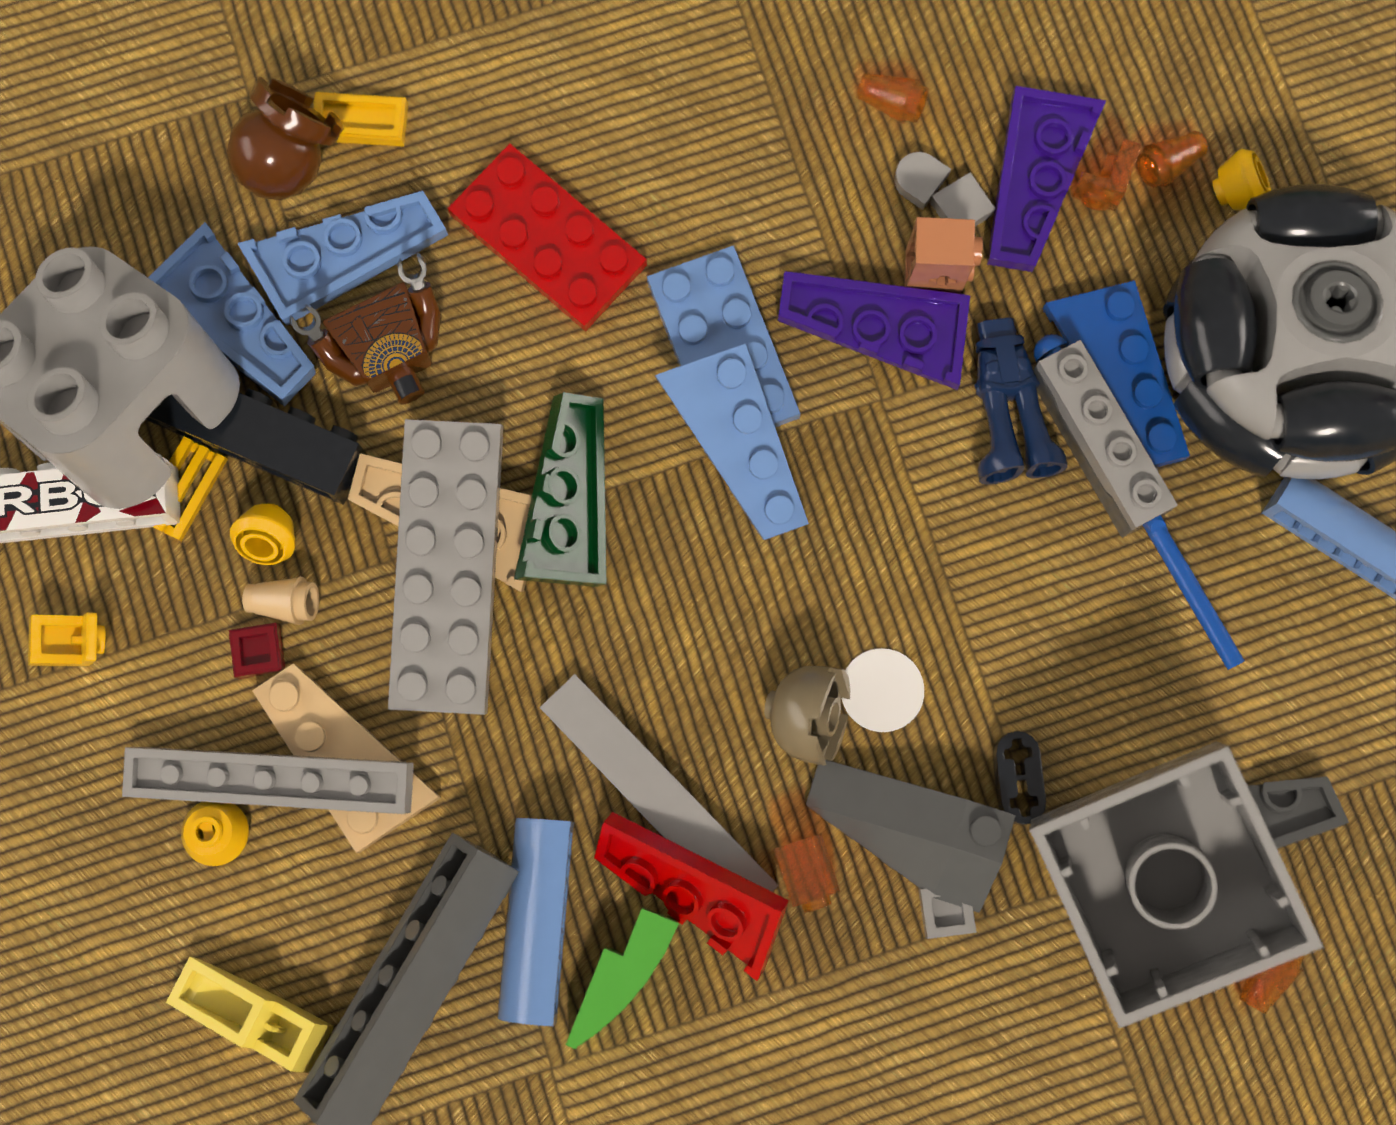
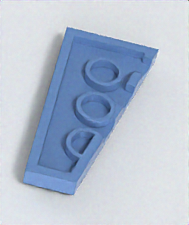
M424 191L367 206L360 213L342 217L340 214L322 219L323 223L300 230H297L295 227L276 232L277 236L257 242L254 239L240 242L238 245L280 318L287 326L291 324L289 321L290 315L296 321L310 313L305 306L306 304L316 310L398 264L400 258L403 261L448 236V233Z
M205 222L148 277L182 302L235 368L283 406L316 374L314 365L280 320L276 319L267 307L265 300L255 287L251 286L240 271L237 263L223 249Z
M746 343L655 375V378L663 390H665L677 408L678 413L690 428L763 540L809 524Z

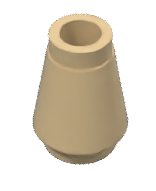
M304 577L247 584L242 597L243 608L246 612L297 625L303 624L304 621L315 619L320 600L317 585L314 582H307Z

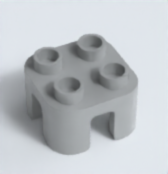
M64 248L52 253L39 266L35 279L0 314V423L44 462L47 459L80 490L104 507L122 509L138 505L152 497L170 478V467L138 434L141 423L164 398L172 394L195 420L208 429L217 427L225 419L238 398L240 383L235 367L182 302L119 257L103 248Z

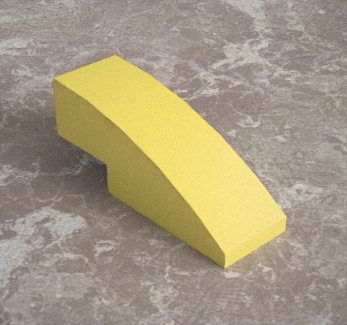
M190 956L166 1001L167 1004L242 1048L254 1049L291 1072L309 1073L334 1028L333 1025L285 999L223 969Z

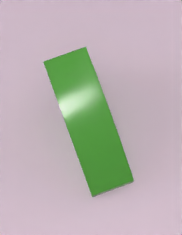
M643 907L625 952L622 953L607 946L604 948L566 1046L576 1049L600 1032L626 1008L646 984L664 956L679 925L678 921Z

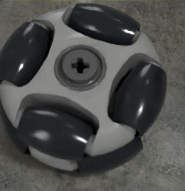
M1325 184L1288 186L1251 198L1247 203L1246 209L1227 219L1206 240L1198 254L1187 264L1173 283L1163 306V314L1166 319L1164 333L1166 367L1173 390L1180 394L1174 402V406L1187 427L1201 443L1221 459L1251 474L1265 478L1273 469L1281 477L1294 479H1328L1355 473L1361 475L1372 474L1396 461V211L1382 204L1376 206L1374 198L1369 194L1346 187Z

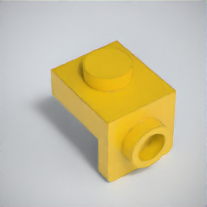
M86 612L83 616L31 615L29 617V666H90L96 661V654L104 653L105 626L97 625V613Z

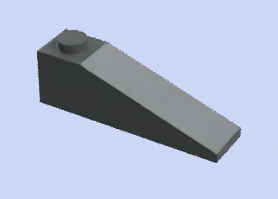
M825 760L826 765H817L805 806L877 856L880 861L891 869L896 870L918 886L917 888H926L933 894L941 896L933 898L962 907V903L973 906L974 912L980 913L1002 865L1016 815L967 799Z

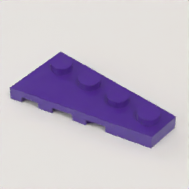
M1015 86L1010 105L987 265L1033 272L1106 100Z
M784 271L778 322L958 390L961 381L970 295Z

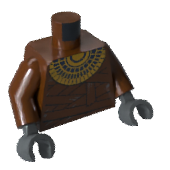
M417 253V259L421 265V270L416 274L405 272L401 258L398 261L399 276L403 281L411 284L408 289L405 283L402 282L322 321L326 329H320L321 318L319 313L307 304L305 305L306 308L313 315V321L309 326H298L291 315L289 320L296 332L301 335H308V345L328 371L354 386L367 384L373 393L391 386L401 405L411 403L424 395L425 390L416 373L432 365L430 352L438 345L441 313L430 282L424 281L427 272L426 260L419 253Z

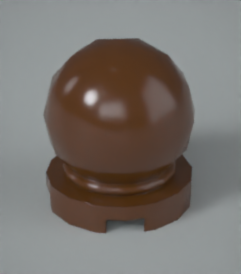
M259 77L250 93V99L258 109L243 114L231 130L227 148L229 168L238 183L257 197L281 201L302 194L316 179L322 162L319 144L335 145L344 126L332 111L325 118L310 106L314 98L274 78H272L268 86V82Z

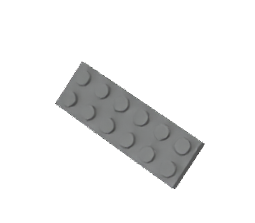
M405 419L388 710L485 715L488 712L504 429L502 424Z

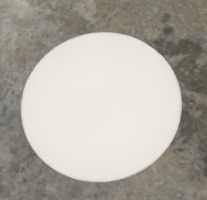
M872 649L857 656L846 668L845 671L849 676L850 699H841L849 716L860 726L876 732L895 731L909 724L920 711L924 699L923 679L916 665L904 654L891 649Z

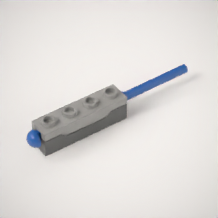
M1051 334L1042 337L1034 348V359L1038 364L1033 370L1040 383L1037 393L1121 538L1144 527L1227 670L1241 664L1245 660L1177 547L1162 518L1178 506L1082 341L1079 340L1067 346L1069 343L1059 335Z

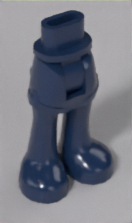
M1000 318L978 323L977 329L980 341L975 344V350L978 354V380L974 388L976 395L982 399L990 431V451L978 463L977 473L979 482L987 485L1004 483L1020 476L1024 468L1028 478L1049 477L1065 471L1068 468L1065 453L1049 436L1038 400L1037 388L1040 383L1034 374L1031 361L1023 346L1025 343L1024 337L1016 334L1014 319ZM1016 400L1025 443L1024 462L1015 437L1008 401Z

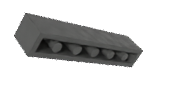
M452 832L293 1099L295 1104L314 1124L371 1125L377 1118L382 1105L396 1081L404 1072L410 1057L423 1035L430 1028L433 1018L451 987L457 982L459 974L477 943L482 939L492 917L502 900L509 893L511 885L519 873L518 870L496 855Z

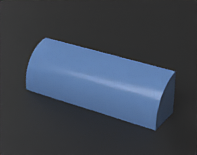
M1284 477L1262 511V514L1396 600V531L1315 479Z
M516 818L511 866L518 870L519 873L511 885L508 897L497 1017L499 1020L540 1026H554L557 1023L574 822Z

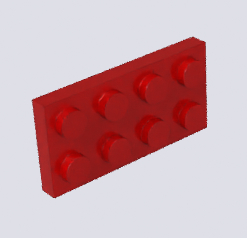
M510 143L447 208L451 217L585 332L647 266V259Z

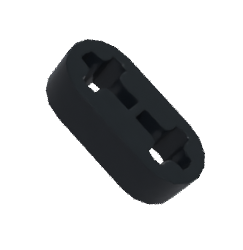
M1014 731L999 738L993 747L992 758L999 810L1016 815L1013 824L1026 825L1030 824L1031 819L1042 815L1046 807L1041 754L1038 743L1031 735L1025 732ZM1012 740L1017 741L1019 748L1027 749L1028 757L1020 761L1021 775H1016L1014 761L1012 759H1005L1004 750L1012 747ZM1017 781H1022L1024 796L1033 797L1034 806L1026 809L1025 817L1021 816L1019 809L1010 807V799L1018 795Z

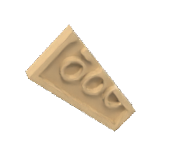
M360 453L348 500L399 527L402 464ZM500 488L495 578L520 592H524L526 581L514 580L532 496Z
M291 664L252 690L294 756L402 762L295 664ZM413 773L411 813L394 814L329 810L354 851L361 853L441 799V797Z

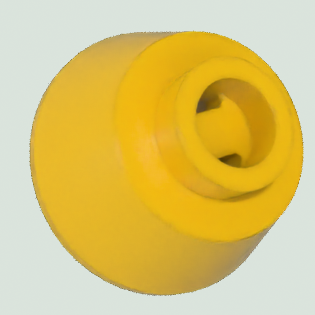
M1240 149L1218 168L1219 178L1212 181L1220 204L1222 206L1229 204L1233 210L1246 209L1247 203L1251 198L1271 191L1268 177L1258 155L1254 151Z
M254 505L236 519L230 528V538L235 549L241 556L253 563L274 565L289 559L294 553L296 545L293 521L289 514L278 505Z
M200 802L189 811L184 819L181 830L182 843L189 856L198 863L207 866L227 864L236 859L247 844L249 837L248 820L244 812L236 804Z

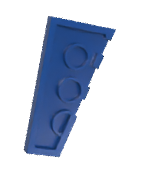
M1135 280L1045 303L1042 308L1050 323L1052 321L1055 323L1062 337L1069 343L1067 346L1079 340L1082 341L1155 467L1186 460L1190 456Z

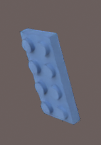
M734 245L647 276L649 289L679 366L746 343L775 427L800 418L801 413Z

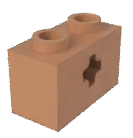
M917 217L905 250V287L961 294L966 282L973 281L975 266H980L982 259L983 241L982 237H975V220Z

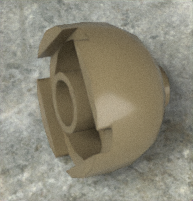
M804 666L794 669L780 682L776 691L772 690L769 692L765 702V718L771 720V731L777 744L791 757L822 766L826 765L825 760L832 761L836 757L848 720V714L840 715L841 698L850 699L849 676L844 669L828 666Z

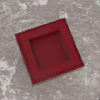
M275 622L228 630L234 678L242 679L274 674L285 669L280 624Z

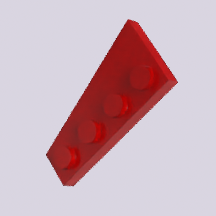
M611 812L603 822L594 858L643 896L653 893L664 902L668 909L667 914L682 925L686 920L690 921L710 936L707 941L708 945L721 955H724L727 950L747 964L743 971L758 981L766 968L789 900Z

